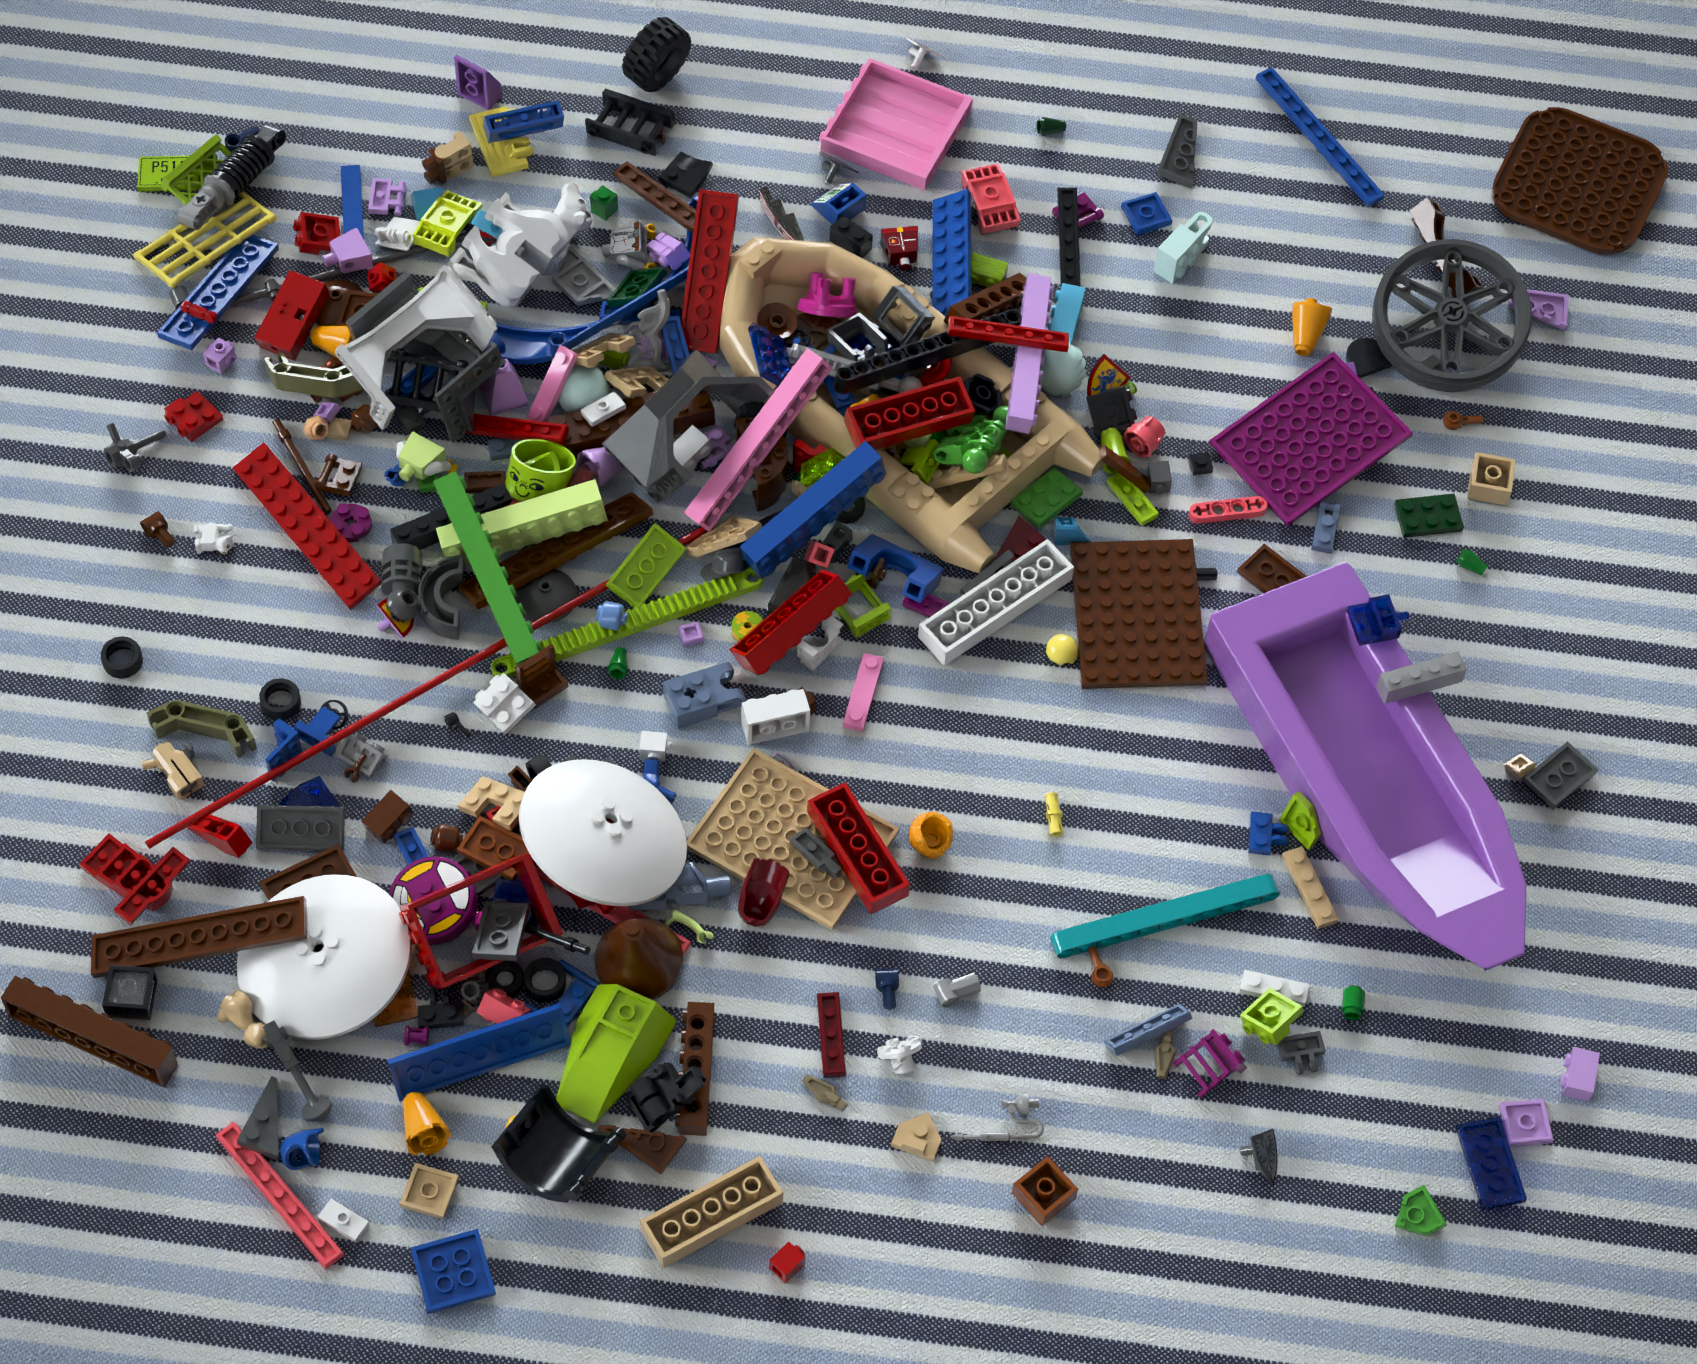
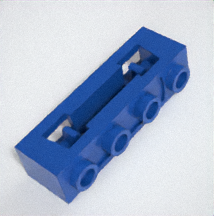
M559 100L484 116L483 128L489 144L563 127L564 114Z

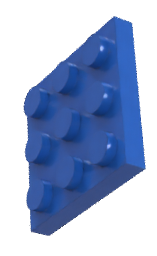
M478 1229L411 1247L428 1314L496 1295Z

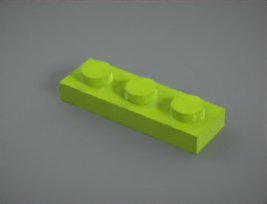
M1119 473L1107 478V485L1141 526L1158 518L1159 512L1137 486Z

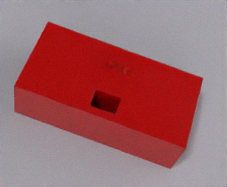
M289 270L254 337L259 348L275 354L283 353L286 358L295 361L330 294L326 284Z

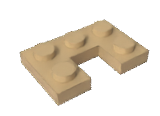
M606 334L573 350V352L578 354L574 365L586 366V368L595 367L598 365V362L604 360V351L626 352L629 350V347L636 344L635 339L632 336L622 334Z
M652 366L606 371L604 377L613 387L618 388L629 398L644 396L646 388L643 384H647L655 392L669 380Z
M482 776L458 804L459 811L477 818L489 803L499 806L501 809L492 818L493 822L512 831L519 822L520 804L525 792Z

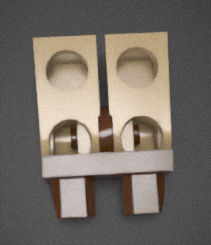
M460 131L454 134V140L446 145H439L435 150L433 148L428 150L429 157L422 160V166L426 170L424 178L430 185L436 181L444 184L447 180L474 167L471 143Z

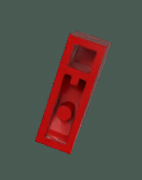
M208 815L187 827V829L219 850L237 858H240L253 843L241 825L213 815Z

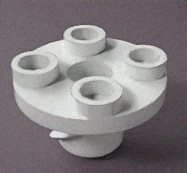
M918 1036L909 1037L905 1041H899L898 1038L887 1040L885 1046L877 1048V1054L880 1059H891L895 1074H907L914 1069L912 1054L921 1050L922 1045Z

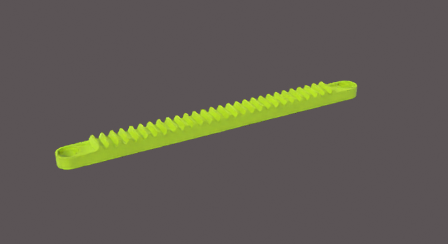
M748 568L744 572L731 574L717 580L712 579L709 583L705 581L703 585L697 584L695 588L689 587L686 591L683 589L680 593L674 592L672 596L666 595L664 599L658 598L655 602L652 600L649 604H642L641 607L635 606L633 610L627 609L628 618L626 625H621V628L617 631L602 628L599 622L596 621L594 624L588 623L585 627L582 625L579 629L574 628L571 632L565 631L563 635L557 634L555 638L549 637L546 641L543 639L540 645L543 650L552 644L554 646L555 662L758 590L762 587L764 578L761 579L751 568ZM755 575L759 580L757 582H750L748 577ZM511 653L496 658L491 663L493 677L503 674L496 671V668L500 665L507 667V670L503 673L509 678L516 676L517 671L515 667L517 665Z

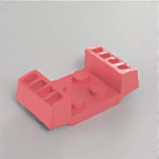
M998 163L961 171V183L963 189H968L971 193V198L978 213V228L982 235L1019 227L1021 219L1005 174Z

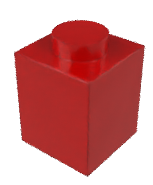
M787 1242L769 1260V1269L786 1284L805 1265V1253L798 1245L793 1246L790 1242Z

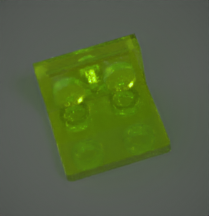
M829 448L802 463L801 484L808 487L816 483L846 457L833 448Z

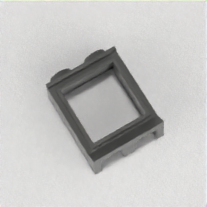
M892 286L871 318L876 320L904 346L921 340L923 334L931 328L935 316L905 287ZM898 297L917 315V318L905 335L886 317L889 310L897 306L896 300Z
M861 313L827 329L828 344H832L846 359L857 362L888 351L887 337ZM862 333L877 348L874 349L871 345H867L864 349L865 354L858 357L857 353L845 341Z

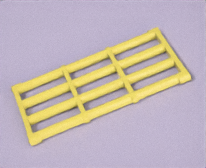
M243 191L239 195L242 200L218 216L209 218L208 222L199 230H195L182 238L179 234L189 227L180 224L167 231L166 234L142 250L140 249L135 252L133 257L163 280L169 287L174 288L204 266L211 264L213 260L237 244H241L243 240L267 224L277 220V218L271 211L267 210ZM249 204L254 207L227 226L221 223ZM259 213L265 216L238 235L233 232ZM217 227L219 229L218 232L194 247L190 244L212 228ZM226 235L231 238L205 256L201 253ZM171 239L177 241V243L148 261L144 258ZM182 248L188 250V252L159 270L156 265ZM196 256L199 261L172 279L167 276Z

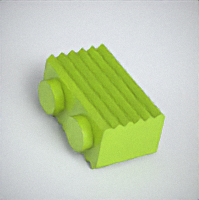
M971 252V284H979L989 288L1005 280L1008 262Z

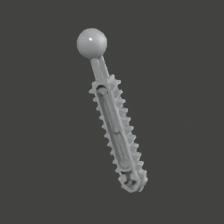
M793 343L792 348L787 347L785 356L788 358L787 363L794 366L808 348L833 367L827 376L834 378L838 368L856 362ZM908 376L902 380L891 378L867 388L881 391V387L897 391L899 394L923 386L918 378Z

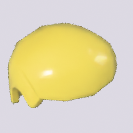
M1059 634L1047 642L1046 655L1050 661L1060 666L1065 663L1073 664L1079 657V648L1071 636Z

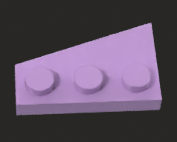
M1527 289L1532 317L1565 331L1567 328L1569 295ZM1510 298L1508 300V308L1514 310V306Z

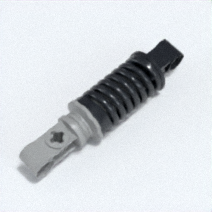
M265 125L257 135H247L236 149L204 178V186L199 190V193L179 211L178 223L199 230L223 205H232L240 193L274 162V152L285 142V131Z

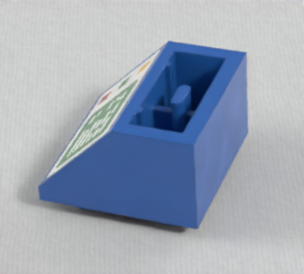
M840 183L812 202L811 206L828 222L833 224L841 215L851 220L866 209L867 194L854 183Z

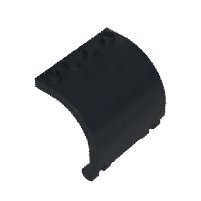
M541 1085L491 1147L508 1174L524 1188L544 1199L568 1203L569 1200H577L581 1194V1189H585L588 1186L590 1179L608 1156L617 1149L618 1142H622L627 1134L620 1127H616L609 1133L595 1131L583 1126L563 1110L549 1085Z

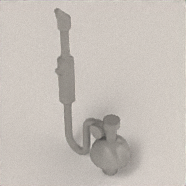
M1027 1092L1020 1094L1016 1101L1002 1100V1109L1008 1107L1007 1112L1014 1123L1037 1124L1039 1126L1038 1133L1009 1134V1132H983L980 1135L956 1134L951 1135V1138L956 1141L980 1139L981 1142L1038 1138L1044 1131L1043 1124L1037 1119H1016L1014 1113L1017 1109L1019 1113L1028 1115L1029 1108H1039V1099H1028Z

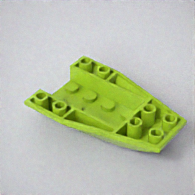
M618 984L597 985L580 1014L573 1033L556 1097L563 1110L596 1124L630 1088L631 1084L657 1059L677 1020L657 1002Z

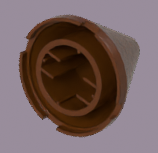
M648 917L628 918L614 924L603 934L595 951V968L602 984H618L651 1000L664 995L675 985L679 979L683 963V951L677 935L666 924Z

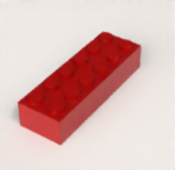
M956 377L849 407L846 409L844 422L855 448L866 441L876 450L971 423L975 409L961 377Z
M822 569L729 650L743 669L758 676L764 674L770 669V665L775 661L781 660L791 647L797 646L806 634L812 633L822 620L828 619L837 607L847 603L852 593L839 575Z
M846 782L807 801L808 815L829 849L835 853L839 865L870 914L909 896L910 883Z

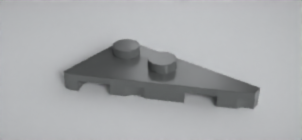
M271 1076L237 1139V1145L275 1160L279 1158L277 1078Z

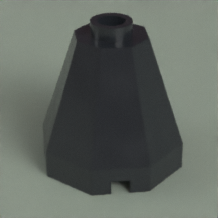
M975 374L973 377L965 379L963 384L975 409L974 415L985 416L1001 406L1002 393L999 389L996 390L994 388L995 382L992 379L981 374Z

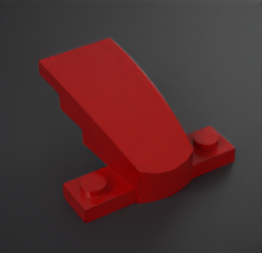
M108 833L82 860L79 866L96 880L124 897L114 908V913L129 925H132L146 909L154 911L167 903L173 892L172 881L188 866L190 859L175 847H172L154 866L145 856L139 855L126 843L122 844Z

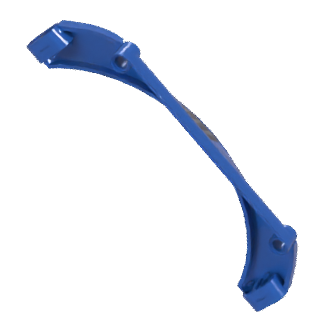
M698 195L687 203L695 210L697 208ZM687 230L684 246L690 253L693 233ZM690 257L685 262H681L682 265L676 270L672 269L661 284L599 321L558 329H528L497 323V330L492 342L498 346L501 357L503 359L507 358L511 364L527 365L550 361L552 357H555L560 345L568 349L574 348L603 329L619 324L643 311L659 299L657 291L665 289L667 293L673 287L687 279Z

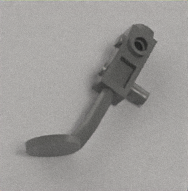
M275 1020L263 1026L266 1036L263 1038L269 1049L274 1047L286 1070H290L308 1102L301 1111L304 1120L313 1122L326 1116L332 1108V1102L325 1096L315 1097L298 1067V1060L286 1041L290 1037L283 1026L279 1028Z

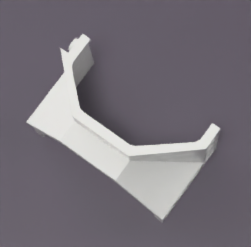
M444 265L438 270L435 278L413 299L370 332L345 346L342 343L336 348L335 354L372 398L369 414L383 430L389 425L396 408L381 390L386 361L390 357L392 350L401 349L424 330L436 329L464 332L483 352L489 347V343L495 335L497 323L490 315L487 316V310L449 265L447 267Z

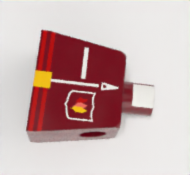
M918 225L881 229L880 242L889 264H899L902 271L911 269V263L917 262Z

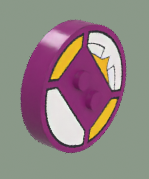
M435 856L422 858L406 866L396 876L390 887L389 895L400 907L469 877V874L460 864L451 859ZM475 884L417 909L419 912L417 917L429 945H438L451 941L467 929L475 916L478 905V894Z

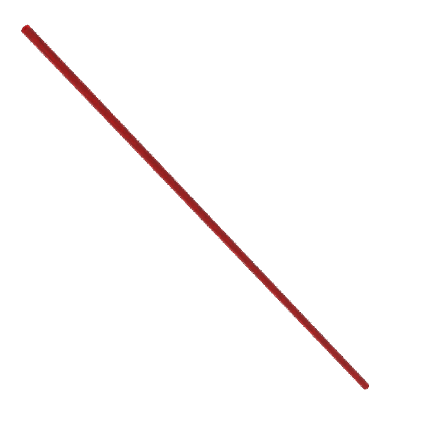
M700 527L677 541L685 546L704 535L705 530L703 527ZM608 580L531 623L533 630H537L609 589L605 586ZM505 639L496 642L146 840L147 847L149 849L507 647Z

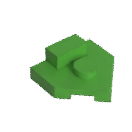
M1425 1185L1404 1195L1395 1224L1396 1228L1429 1236L1447 1226Z

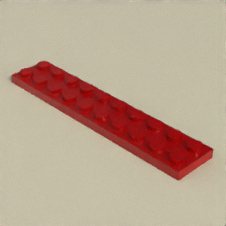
M264 442L233 467L234 471L350 610L381 585L380 579Z

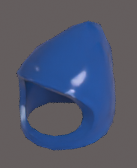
M324 1129L303 1130L285 1138L280 1145V1157L283 1164L290 1170L317 1166L320 1157L318 1134L323 1133ZM296 1154L302 1155L300 1162L296 1161Z

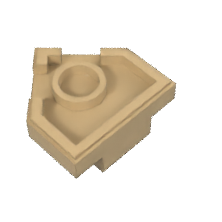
M927 1112L900 1123L891 1142V1147L933 1162L942 1139Z

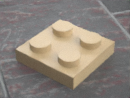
M415 1163L400 1201V1207L444 1220L457 1186L459 1175Z

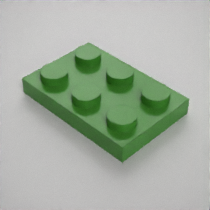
M1053 467L1011 501V507L1040 529L1081 497L1083 490Z

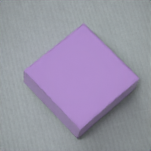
M323 402L313 416L319 415L326 422L330 423L341 407L338 403Z
M698 621L678 626L684 647L704 642Z

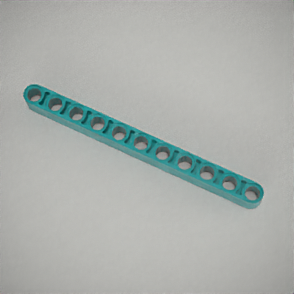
M1267 873L1059 930L1053 933L1050 939L1057 958H1067L1088 952L1090 947L1099 949L1266 903L1279 897L1280 892L1273 875Z

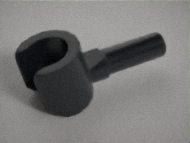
M452 712L445 716L444 721L448 727L456 725L466 737L470 736L471 733L460 723L456 713Z

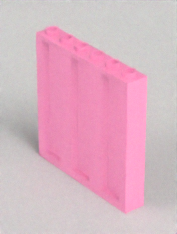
M869 58L866 65L863 64L861 66L858 78H854L850 91H846L842 104H838L835 116L829 119L827 129L821 132L819 137L821 142L820 150L925 191L972 111L973 98Z

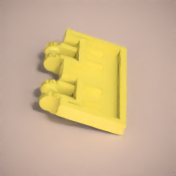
M504 106L469 115L472 128L491 177L529 168L526 157L533 155L534 150L533 147L529 146L531 142L528 137H516L488 144L483 128L484 116L515 110V108L507 110V107Z

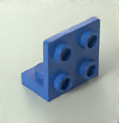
M280 718L273 723L278 747L265 759L268 771L302 753L298 732ZM285 772L272 779V781L274 782L278 777H282Z

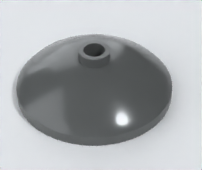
M552 569L541 577L515 590L517 593L515 597L516 603L522 604L526 613L524 616L532 621L541 618L577 597L574 581L566 573L557 569ZM572 610L559 616L558 618L552 620L549 623L556 622L565 618L567 615L571 613Z

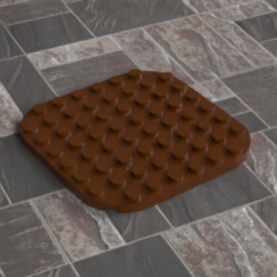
M1548 107L1544 111H1534L1524 120L1495 176L1492 185V197L1497 208L1507 218L1597 254H1615L1630 248L1638 239L1664 185L1668 173L1667 161H1664L1661 156V151L1654 144L1641 137L1569 109Z

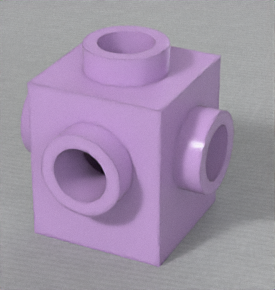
M219 337L213 343H210L203 353L205 365L219 374H222L228 367L232 366L236 360L233 344Z

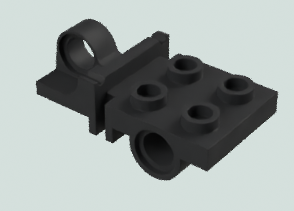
M664 1062L663 1064H658L656 1066L657 1069H652L650 1076L641 1077L631 1084V1092L626 1096V1099L645 1130L654 1132L683 1107L682 1103L690 1104L695 1100L693 1096L705 1086L704 1082L706 1081L701 1069L690 1067L679 1076L672 1063Z

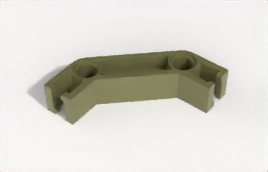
M283 353L277 354L279 363L276 365L271 363L273 361L271 357L264 358L267 376L278 390L338 398L363 390V387L346 366L329 369L289 363Z
M181 700L169 701L146 712L149 724L154 728L158 739L174 731L183 730L228 741L237 758L245 754L241 749L240 743L236 742L242 738L246 739L247 744L249 743L251 751L257 749L255 738L243 718L236 713Z

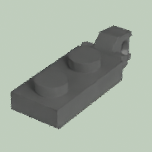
M804 827L789 840V844L823 874L827 872L835 880L842 875V868L837 864L838 859L835 857V853L807 827Z

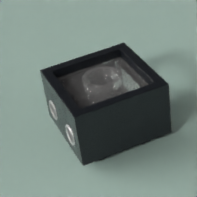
M110 965L102 1003L104 1013L114 1018L151 1020L158 982L155 969Z

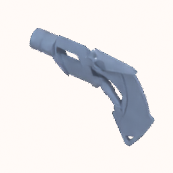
M689 862L688 865H684L674 885L663 895L643 904L626 907L630 910H669L666 903L674 902L678 906L706 903L707 898L731 895L729 876L706 878L692 862ZM700 885L703 892L683 894L677 887Z

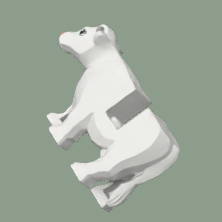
M568 183L562 188L561 199L554 212L520 210L512 205L510 195L505 192L500 199H496L484 217L503 229V232L498 236L496 244L488 247L480 236L479 228L474 226L462 243L463 247L469 249L473 260L460 247L449 260L448 265L454 269L458 276L477 283L491 299L507 308H516L532 289L539 273L544 274L551 263L566 248L571 239L575 238L580 231L586 230L591 226L593 215L589 211L587 202L580 196L577 185L574 183Z

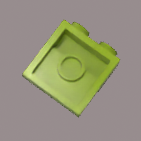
M1269 988L1240 1015L1243 1024L1242 1028L1249 1035L1253 1033L1258 1035L1264 1044L1272 1043L1276 1046L1290 1033L1289 1025L1304 1011L1300 1004Z

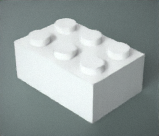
M793 689L787 693L770 694L764 698L749 699L746 702H742L741 725L747 745L808 732L810 708L804 689Z

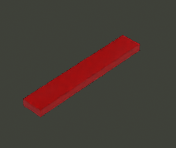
M954 316L949 317L948 335L1068 352L1069 333Z
M474 414V435L516 440L541 439L563 445L570 429L567 424ZM469 430L466 431V434H473Z

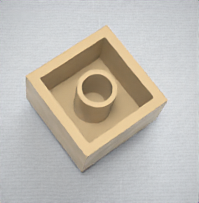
M1475 452L1470 469L1467 498L1507 506L1512 493L1516 459Z

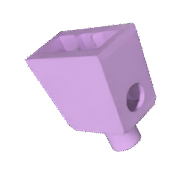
M357 228L333 239L330 242L331 253L322 256L326 267L337 264L342 273L373 267L371 252Z

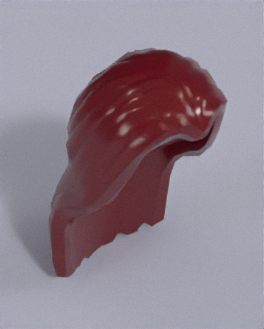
M771 858L768 860L753 859L745 877L738 903L739 916L746 924L759 927L766 925L772 919L779 908L782 894L788 881L789 870L786 867L780 866L779 862Z

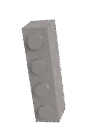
M1458 651L1381 673L1376 688L1384 704L1463 682L1467 667Z

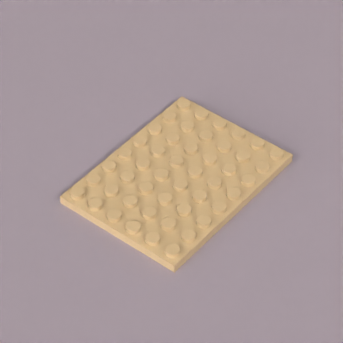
M755 748L750 751L686 841L687 850L743 881L754 858H759L760 860L771 858L779 862L780 866H784L789 870V877L781 902L830 930L834 929L858 894L843 869L841 870L842 875L835 880L827 872L823 874L789 844V840L804 827H807L828 847L807 813V801L829 789ZM862 808L886 847L889 848L898 835L900 828Z

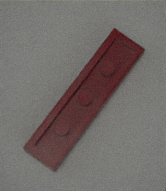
M839 992L817 993L823 1078L846 1077Z

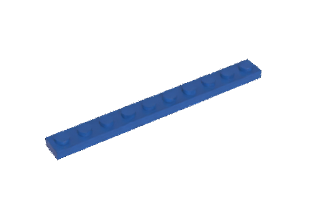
M1272 67L1256 75L1258 83L1367 207L1384 199L1385 194Z

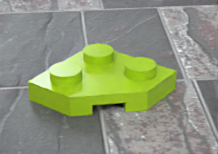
M1300 791L1296 792L1290 799L1279 821L1282 824L1288 825L1289 831L1309 850L1316 844L1321 831L1314 805Z

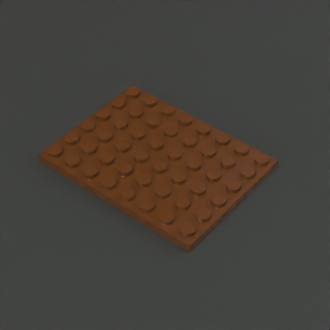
M1193 539L1070 543L1071 564L1074 566L1072 580L1081 688L1207 685L1208 678Z

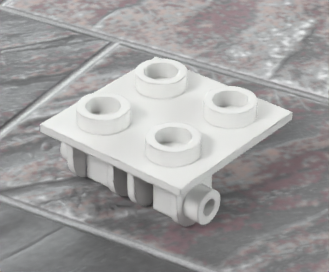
M393 217L386 228L379 227L375 229V235L378 237L375 245L408 251L414 243L413 233L420 221Z

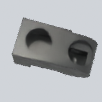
M837 521L822 542L823 545L835 549L830 560L831 563L836 561L840 552L853 540L852 529Z

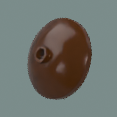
M335 279L324 282L330 294L315 321L316 324L319 326H336L348 290L364 292L357 284L351 281Z

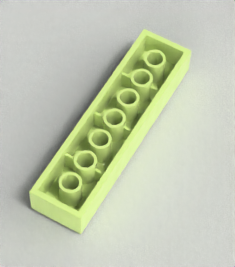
M595 479L480 514L484 521L481 527L483 531L488 530L492 542L489 544L492 549L496 548L499 555L608 521ZM452 523L436 528L445 558L463 555L464 565L469 564L470 562Z

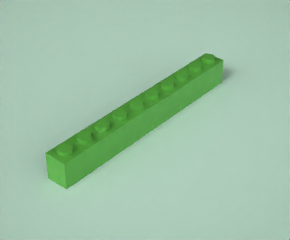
M454 471L434 480L433 483L514 661L518 666L540 652L542 647L538 639L533 640L531 634L534 633L531 623L530 621L525 622L523 615L526 613L522 604H517L514 597L517 596L514 586L513 584L508 585L506 581L509 578L504 566L500 568L498 560L501 558L496 548L492 549L489 544L492 542L488 530L483 531L481 524H484L480 513H475L473 506L476 505L471 494L467 495L464 490L467 488V484L463 476L458 477L457 472Z

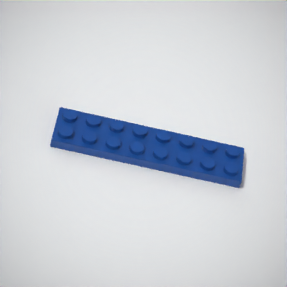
M968 189L933 200L932 306L945 317L951 305L971 296V193Z
M252 234L243 240L241 244H237L228 250L185 299V301L206 308L208 311L216 312L217 320L211 324L190 315V313L182 312L179 306L158 330V338L192 351L279 250L278 243Z
M560 1003L388 1059L387 1061L399 1101H402L411 1092L424 1094L571 1045L563 1010Z

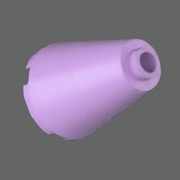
M605 447L583 450L577 455L578 470H582L585 475L582 477L583 481L587 482L595 479L598 488L624 470L620 466L619 461L606 452Z

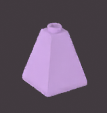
M507 358L504 359L507 361L479 385L491 416L529 405L518 373Z

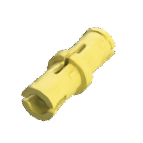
M1050 792L1044 795L1047 808L1045 816L1048 819L1050 836L1059 837L1064 834L1061 819L1063 813L1059 807L1058 793Z

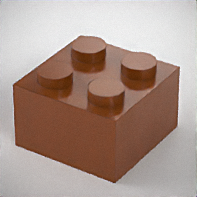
M1048 1156L1013 1184L1012 1195L1041 1226H1044L1076 1200L1078 1188Z

